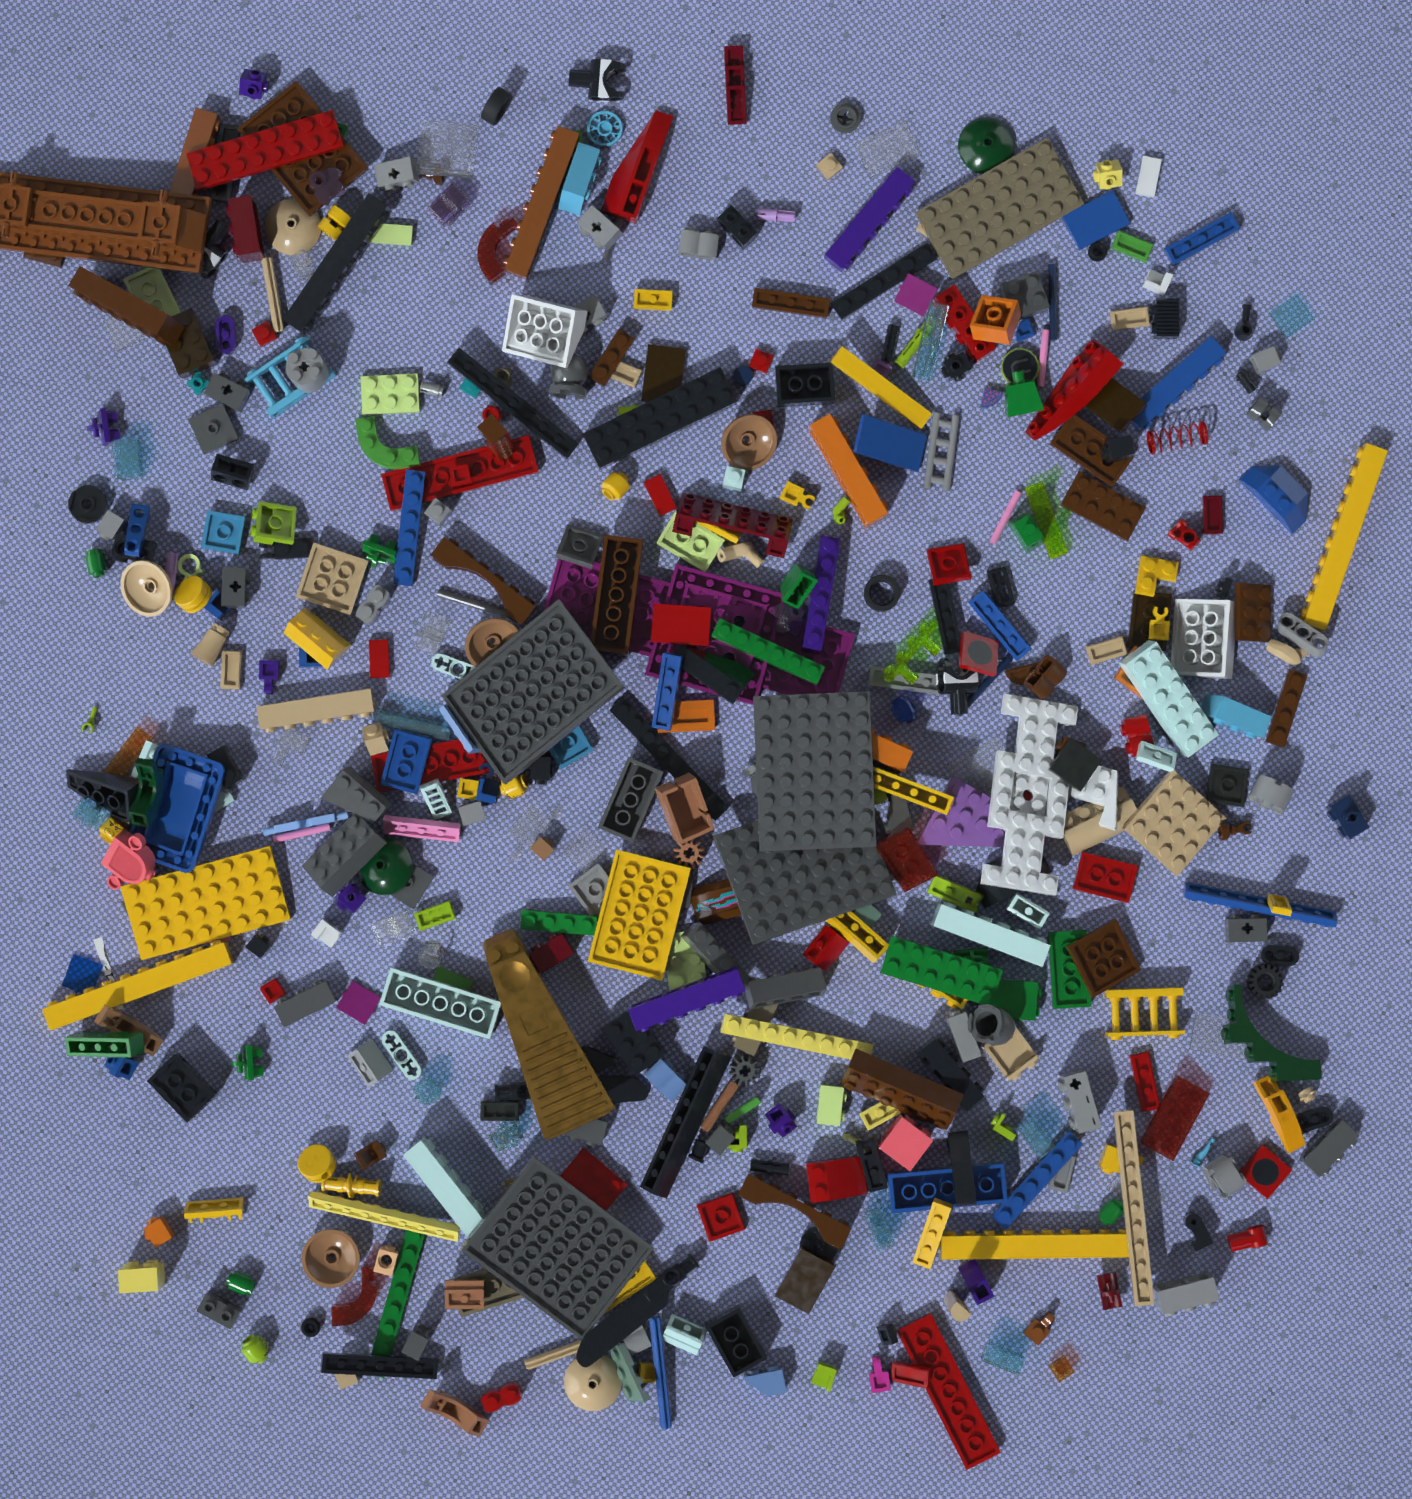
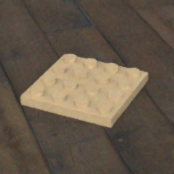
M1173 770L1165 775L1123 825L1122 829L1178 877L1220 827L1219 824L1225 821L1226 817Z

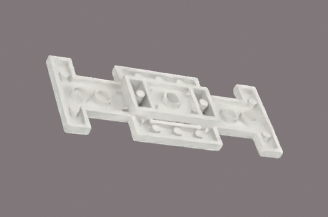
M1010 694L1003 695L1001 714L1017 716L1019 721L1015 753L1001 750L996 751L987 827L1003 829L1005 831L1002 865L983 864L980 884L1052 896L1057 895L1059 876L1040 872L1044 837L1062 839L1064 835L1069 784L1048 769L1054 762L1057 725L1075 726L1078 706ZM1025 790L1029 791L1032 795L1030 801L1025 800L1023 797Z

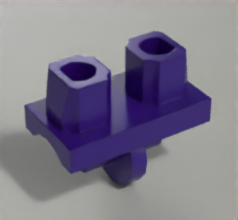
M100 408V411L97 412L99 424L97 418H91L92 425L87 426V431H93L94 438L100 437V430L102 446H107L110 442L120 439L119 429L109 430L108 423L117 422L116 411H106V408Z

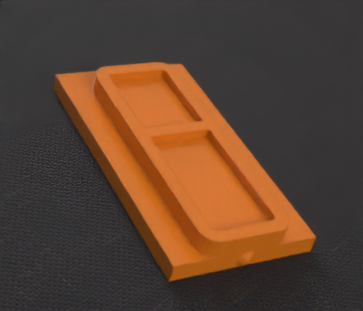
M714 700L676 701L672 730L658 729V733L714 731Z

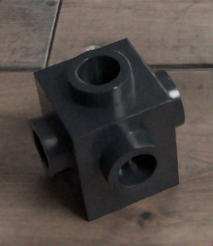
M964 352L958 355L952 353L944 357L945 361L942 362V368H940L944 378L948 377L949 382L952 380L958 382L966 377L965 374L972 370Z

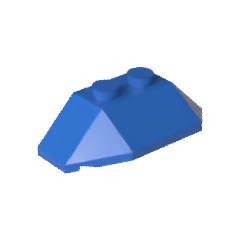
M1252 466L1239 479L1291 534L1306 522L1308 492L1282 466Z

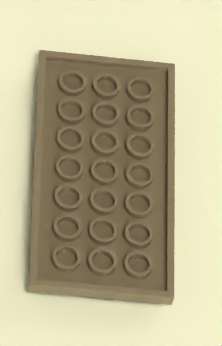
M1047 137L915 212V215L948 275L953 280L1062 218L1069 212L1083 206L1084 202Z

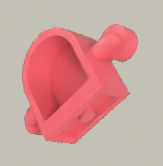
M123 830L113 839L101 862L104 867L113 873L107 879L110 888L118 890L120 886L124 885V882L138 884L144 879L150 881V878H153L156 874L154 871L156 867L155 856L151 849L145 845L146 839L142 834L135 833L132 835L127 830Z

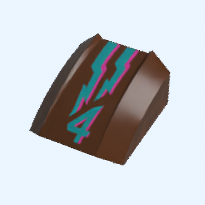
M729 879L693 889L691 902L695 917L703 925L741 915Z

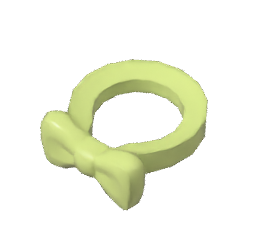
M186 554L179 559L178 570L185 576L184 579L190 576L204 575L197 556ZM187 559H194L196 561V569L192 574L183 570V563Z

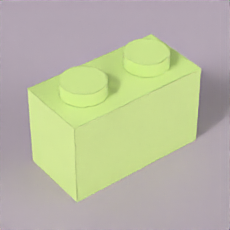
M820 1084L817 1124L840 1126V1122H844L845 1110H842V1102L846 1103L847 1091H844L843 1086Z

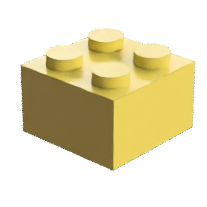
M151 1259L140 1264L138 1260L128 1261L127 1264H123V1267L118 1269L119 1293L159 1291L165 1286L164 1262H158V1259Z

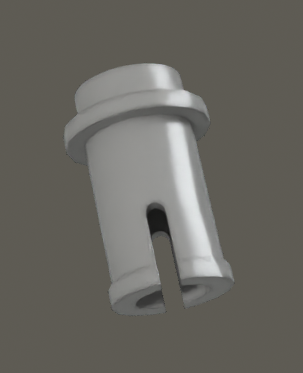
M422 380L420 385L421 393L435 395L436 398L443 397L445 386H442V383L434 384Z

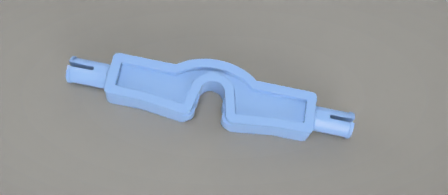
M348 811L275 825L263 828V834L266 836L349 819Z

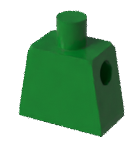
M1023 370L1013 371V382L1005 384V415L1012 417L1044 410L1034 380H1025Z
M1023 513L1008 523L1026 554L1043 544L1044 537L1030 514Z
M795 563L781 583L782 601L799 609L818 582V579L810 570Z

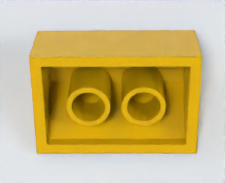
M304 609L297 613L289 621L284 631L286 636L327 670L352 646L309 609Z

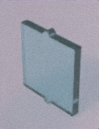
M1297 294L1269 312L1276 323V327L1282 331L1286 339L1315 320L1307 309L1308 306L1304 305Z

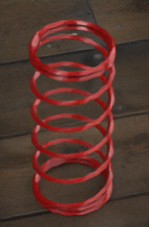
M1200 421L1199 428L1196 423H1191L1190 432L1184 424L1181 425L1180 432L1174 426L1171 427L1169 434L1166 429L1162 428L1159 437L1156 431H1147V444L1150 454L1156 453V444L1152 432L1155 433L1158 439L1160 452H1163L1161 446L1162 430L1166 432L1170 443V450H1173L1171 443L1172 428L1176 430L1180 441V448L1183 449L1181 441L1183 426L1188 432L1190 445L1193 447L1191 438L1193 424L1198 430L1201 445H1207L1209 437L1206 423Z

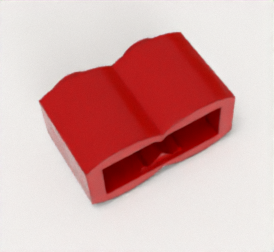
M1146 714L1121 720L1122 724L1119 725L1122 736L1125 735L1127 743L1124 746L1127 754H1130L1131 757H1136L1141 741L1154 745Z
M510 1381L501 1388H491L485 1391L481 1396V1402L485 1412H494L503 1405L516 1404L522 1399L523 1393L518 1381Z

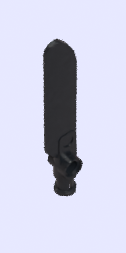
M625 1075L599 1076L613 1103L643 1101L648 1096V1088L641 1081ZM513 1082L510 1085L501 1086L494 1084L495 1101L510 1098L511 1100L531 1099L530 1094L521 1096L518 1092L520 1086H527L526 1082Z
M690 1253L681 1263H676L671 1268L666 1269L663 1274L585 1335L577 1350L576 1358L582 1367L587 1368L594 1364L667 1305L669 1291L678 1287L687 1278L688 1273L700 1267ZM673 1273L677 1275V1280L675 1282L667 1281V1276L669 1274Z

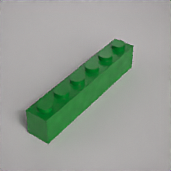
M719 618L711 636L720 642L813 685H817L825 668L812 660Z

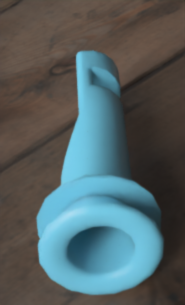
M1210 1138L1206 1146L1193 1158L1192 1164L1197 1167L1202 1164L1201 1162L1211 1148L1209 1145L1211 1142H1215L1213 1138Z

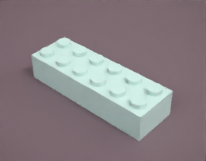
M1148 640L1119 662L1180 755L1189 758L1219 735L1156 641Z
M945 901L943 904L938 903L930 925L1043 967L1051 946L1046 944V939L1035 935L1033 938L1028 937L1029 933L1023 930L1016 929L1014 932L1010 930L1011 926L998 922L996 925L992 923L993 919L983 915L977 918L974 916L975 912L963 908L961 911L956 910V905Z
M395 967L390 968L379 1003L381 1006L487 1039L492 1038L501 1009V1003L498 999Z
M423 1137L408 1149L403 1156L467 1238H469L486 1216L482 1210L484 1206L478 1199H473L471 1196L472 1191L466 1184L462 1185L459 1181V1174L454 1169L450 1170L447 1166V1159L442 1153L439 1155L436 1152V1145L430 1138L426 1139Z

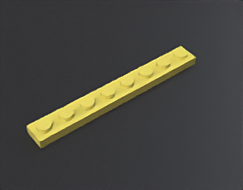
M724 1013L720 1030L724 1034L851 1059L855 1049L870 1055L873 1050L872 1043Z
M310 1191L308 1197L309 1207L455 1242H458L460 1238V1227L453 1222L446 1223L435 1218L421 1217L415 1213L408 1214L397 1209H386L376 1204L369 1205L359 1200L352 1201L341 1196L327 1195L321 1191Z

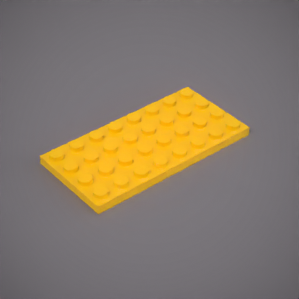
M271 845L196 865L195 869L189 873L177 870L150 878V881L144 879L138 884L131 883L120 886L141 960L291 920Z

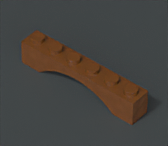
M492 414L477 426V429L486 439L484 443L500 461L502 459L507 460L514 454L513 450L515 448L508 431Z
M444 537L430 554L431 558L445 569L468 571L487 581L500 596L506 615L522 627L536 610L535 602L527 596L523 598L519 595V590L512 584L510 586L506 585L503 582L505 579L495 572L493 575L489 572V567L482 561L476 562L473 559L474 555L468 550L462 551L459 549V544L452 538L448 540Z
M755 1173L752 1176L748 1174L738 1193L739 1197L754 1205L778 1203L797 1209L814 1223L824 1242L839 1250L842 1249L851 1231V1228L848 1227V1222L840 1218L836 1221L831 1218V1213L823 1209L819 1212L814 1209V1204L806 1200L802 1203L797 1200V1195L789 1191L785 1194L780 1191V1186L772 1182L770 1185L764 1183V1178Z

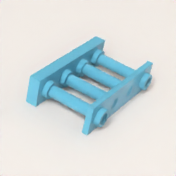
M309 336L298 338L294 342L295 345L258 370L256 368L251 370L247 374L248 377L245 378L249 385L253 382L257 385L269 403V408L266 411L272 419L311 394L300 389H291L277 369V366L285 360L287 362V357L290 353L299 349L309 348L308 345L312 343ZM330 367L328 368L329 378L324 384L336 377ZM269 371L285 392V397L280 401L275 400L260 378Z

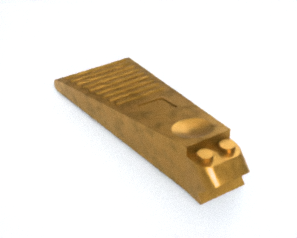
M509 929L486 939L482 945L544 1140L558 1137L611 1113V1110L616 1109L614 1103L530 958L519 933L514 929Z

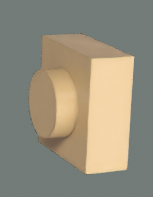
M832 153L816 164V167L827 180H830L843 169Z

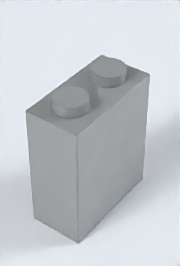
M959 1008L948 1011V1015L944 1017L959 1059L964 1063L981 1057L978 1044L968 1031L967 1013Z

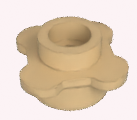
M1311 1087L1301 1091L1298 1094L1299 1102H1305L1306 1104L1315 1099L1314 1095H1316L1317 1091H1313Z

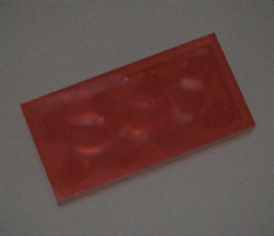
M1175 1075L1139 1143L1174 1161L1210 1093Z

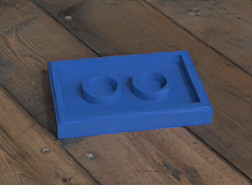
M1113 190L1062 217L1079 251L1131 224Z
M395 729L380 785L418 795L432 739Z

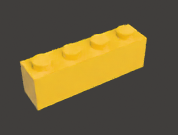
M852 911L825 920L872 963L876 962L888 948L889 944Z

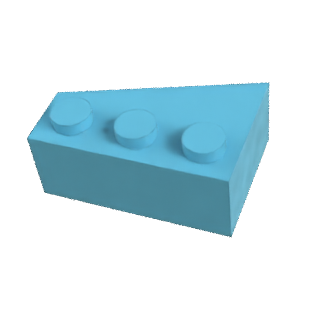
M578 143L562 189L558 209L580 216L584 201H588L591 189H589V186L594 184L596 178L594 170L595 168L599 169L602 160L599 157L600 149Z
M1206 694L1201 706L1206 717L1212 720L1213 723L1220 726H1228L1229 730L1240 733V731L1244 732V736L1251 739H1256V737L1264 738L1272 717L1219 695Z

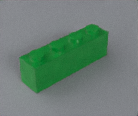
M78 1031L65 1037L67 1056L131 1058L145 1051L142 1032Z

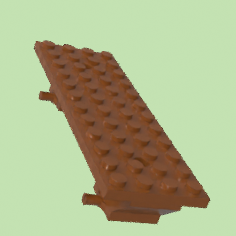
M0 172V250L201 274L212 199L205 196L172 193L167 190L155 191L22 175L17 172Z

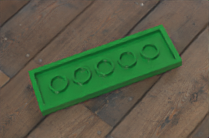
M891 935L880 973L980 1004L993 1005L1003 969Z

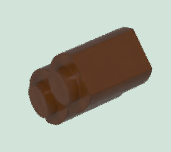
M1046 655L1039 661L1036 669L1028 674L1023 684L1036 697L1045 700L1053 692L1055 686L1065 678L1067 671L1056 659Z

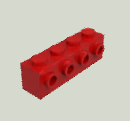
M955 284L935 297V309L938 313L942 312L946 318L944 319L945 324L949 329L952 328L956 333L955 339L960 345H964L966 348L965 353L970 361L974 360L977 363L996 350L993 342L973 339L970 323L974 313Z

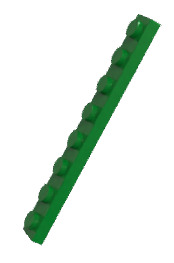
M406 1230L371 1355H392L425 1234Z

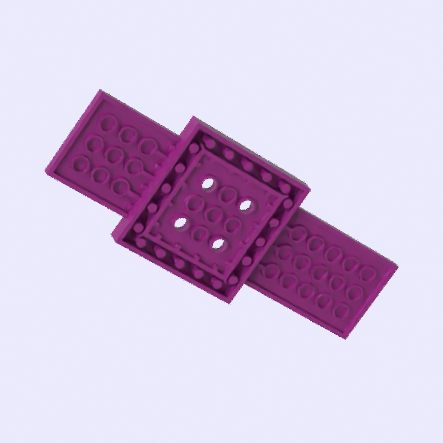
M558 559L543 612L560 599L591 640L601 563L594 562L593 568L590 569ZM675 564L670 583L639 574L629 651L649 657L645 676L659 679L663 653L675 654L682 645L651 642L653 604L711 607L709 646H697L698 650L719 657H724L726 653H732L735 657L734 661L741 663L755 673L736 701L753 705V696H759L761 688L785 695L839 693L855 634L826 626L821 653L803 652L801 650L806 620L781 614L784 602L779 592ZM741 616L744 618L745 624L740 628L824 666L825 668L817 685H813L712 638V633L719 618L734 624L735 617ZM681 669L679 685L719 696Z

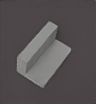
M373 1039L347 1055L368 1088L393 1071Z

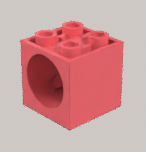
M899 1114L879 1140L877 1146L907 1170L911 1171L933 1142V1139L930 1137V1131L922 1125L918 1128L915 1125V1120L910 1116Z

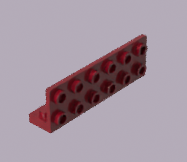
M682 493L672 532L691 536L694 521L769 538L766 554L784 558L793 519L782 515L770 514L766 511L753 510L749 507L732 505L728 502L715 501L711 498L698 497L690 493Z

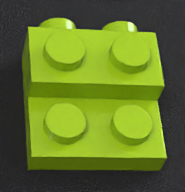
M259 501L257 507H253L252 519H255V525H251L250 536L254 537L253 542L270 545L273 542L293 545L297 507Z

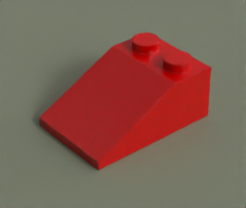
M859 1156L806 1162L811 1203L867 1194L866 1179Z

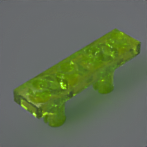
M1043 481L1025 487L1024 491L1037 527L1044 537L1043 544L1049 560L1068 554Z
M934 619L922 622L918 627L919 632L907 640V647L904 650L901 649L894 658L896 660L893 664L890 663L883 670L884 675L881 677L885 683L892 682L897 675H900L910 685L914 684L919 676L907 666L912 656L921 646L927 649L933 656H936L942 650V647L930 638V634L938 626Z

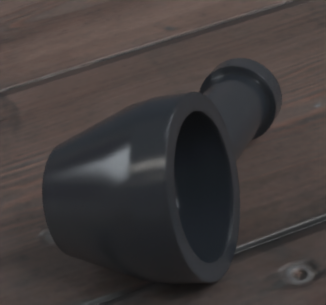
M1243 304L1242 320L1236 325L1234 335L1240 341H1247L1254 333L1253 326L1249 323L1252 305ZM1243 327L1248 328V333L1243 332Z

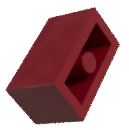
M556 932L547 938L549 942L542 946L539 943L531 948L532 953L529 955L541 974L575 953L563 933L558 935Z

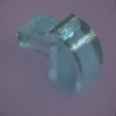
M82 798L71 815L81 820V824L84 826L92 827L98 831L108 813L98 808L91 801Z

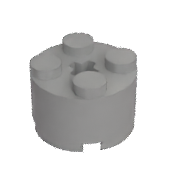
M303 348L290 353L287 357L286 374L292 383L303 392H316L328 380V366L316 350Z
M1260 775L1247 799L1258 804V807L1266 811L1271 808L1274 813L1283 816L1294 790L1283 783L1276 782L1273 778Z
M1221 1154L1204 1165L1202 1169L1206 1170L1203 1174L1214 1191L1218 1190L1221 1193L1218 1196L1225 1200L1243 1188L1247 1181L1243 1174L1238 1173L1235 1168L1237 1166L1235 1160L1231 1156L1227 1158Z

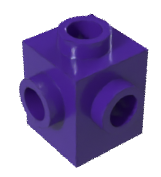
M244 69L240 77L239 95L248 96L252 99H262L264 93H267L269 90L267 73L260 72L259 70Z
M350 883L345 884L334 897L337 901L336 905L341 910H348L350 913H355L367 898L360 893L362 890L354 883L352 885Z
M780 1103L764 1114L770 1122L768 1124L769 1128L774 1134L778 1132L782 1138L798 1127L794 1122L795 1115L790 1109L786 1111Z

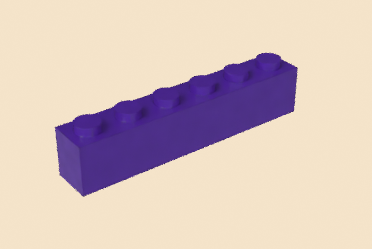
M897 167L825 253L824 259L841 273L844 269L848 270L855 262L852 259L857 254L860 256L866 249V242L868 240L872 241L879 233L877 229L880 225L884 227L890 220V213L893 210L896 212L903 204L901 200L904 196L909 197L915 189L913 187L915 181Z
M822 535L820 539L814 574L818 582L811 591L801 650L803 652L820 654L822 651L840 538Z
M735 966L629 1005L628 1012L635 1030L644 1032L651 1029L652 1025L657 1023L659 1025L670 1022L671 1018L676 1016L677 1018H683L690 1011L695 1010L698 1012L707 1008L706 1005L711 1003L714 1005L723 1003L724 999L730 996L737 998L743 995L742 992L746 990L738 967Z

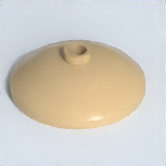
M294 198L285 199L275 204L268 212L264 226L265 234L272 247L280 253L291 256L301 255L310 251L318 243L322 231L317 225L321 218L318 212L309 217ZM290 221L295 222L293 227L288 226Z
M139 560L128 565L123 571L121 592L132 610L140 615L153 617L163 613L169 607L173 595L172 585L168 575L159 565L148 560Z
M604 1355L594 1364L585 1368L575 1358L568 1366L564 1377L565 1391L571 1402L587 1411L603 1410L613 1404L619 1396L622 1387V1380L617 1375L618 1367L610 1357ZM589 1382H596V1386L590 1387Z

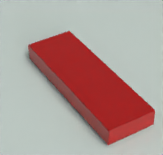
M1149 1052L1129 1055L1141 1112L1160 1109Z

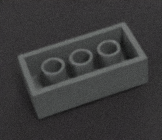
M628 757L598 828L634 843L655 795V787H658L664 772Z
M354 813L302 867L323 891L333 897L387 842L365 818Z

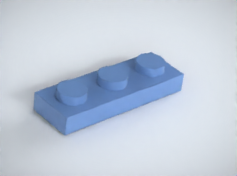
M448 704L442 705L439 711L463 744L464 749L469 754L481 752Z

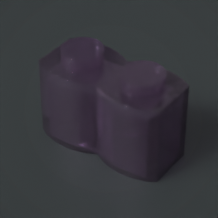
M453 182L429 205L427 210L443 227L446 225L451 226L457 220L456 215L459 212H465L471 204L469 202L471 199Z

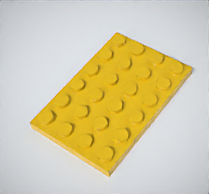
M616 849L587 962L662 981L691 868Z

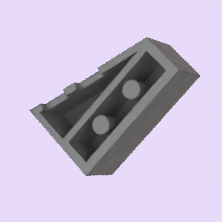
M351 766L341 771L320 798L374 822L383 818L393 805L389 799Z

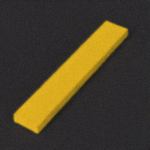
M840 346L830 362L917 428L922 429L932 415L931 412L843 346Z

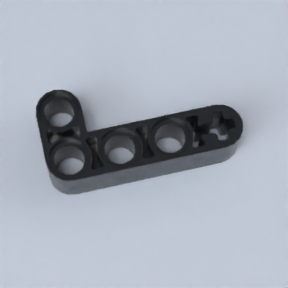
M968 1131L948 1132L947 1148L948 1154H950L956 1206L976 1205Z

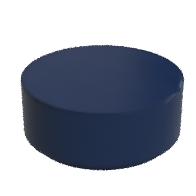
M746 366L736 368L733 374L735 383L740 386L748 385L752 380V371Z

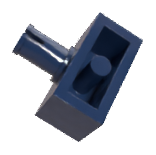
M1350 794L1344 795L1326 806L1328 809L1327 815L1332 822H1336L1338 826L1337 831L1342 838L1352 839L1370 828Z

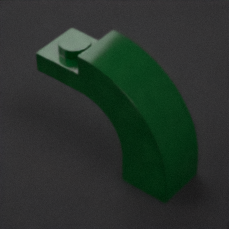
M138 757L135 766L139 777V788L136 799L128 812L132 824L149 828L161 804L164 774L163 769L157 768L156 761Z

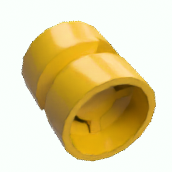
M332 205L327 212L328 217H323L317 227L336 241L351 217L336 205ZM330 222L336 223L338 225L337 228L332 226Z

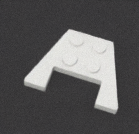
M1098 765L1081 792L1069 785L1068 799L1073 797L1105 807L1099 821V826L1114 831L1117 830L1119 773L1117 770Z

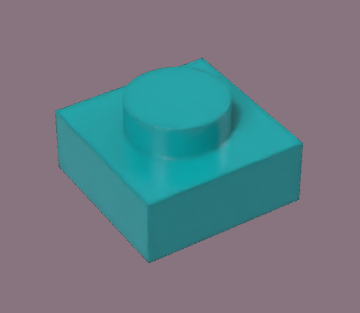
M466 378L459 388L475 399L481 392Z

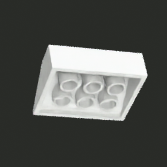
M511 295L502 351L568 368L584 332L588 311L527 295Z
M1175 599L1171 664L1178 675L1232 679L1235 645V602L1231 600Z

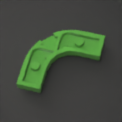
M374 416L355 419L358 441L368 459L386 469H404L421 466L417 445L398 449L386 447L379 441Z

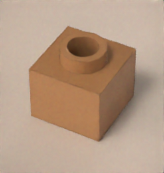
M540 837L530 849L545 861L555 851L553 848L555 844L547 837L544 839Z

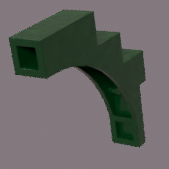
M1241 985L1227 987L1225 996L1229 1006L1227 1018L1230 1020V1024L1223 1025L1221 1030V1038L1224 1040V1045L1246 1044L1244 1055L1247 1063H1269L1268 1076L1271 1082L1322 1079L1320 1060L1297 1058L1272 1046L1259 1034L1247 1016L1242 1002Z

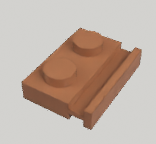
M484 1279L445 1280V1309H484Z

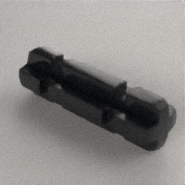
M889 324L887 327L888 334L885 337L884 352H882L881 356L882 361L890 362L892 359L891 352L894 350L895 334H897L898 330L896 325Z

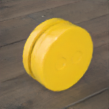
M199 576L187 577L177 586L174 592V601L187 613L198 612L209 602L212 593L211 587Z
M314 1144L301 1152L298 1158V1169L308 1181L313 1183L324 1182L333 1175L336 1169V1159L326 1146Z

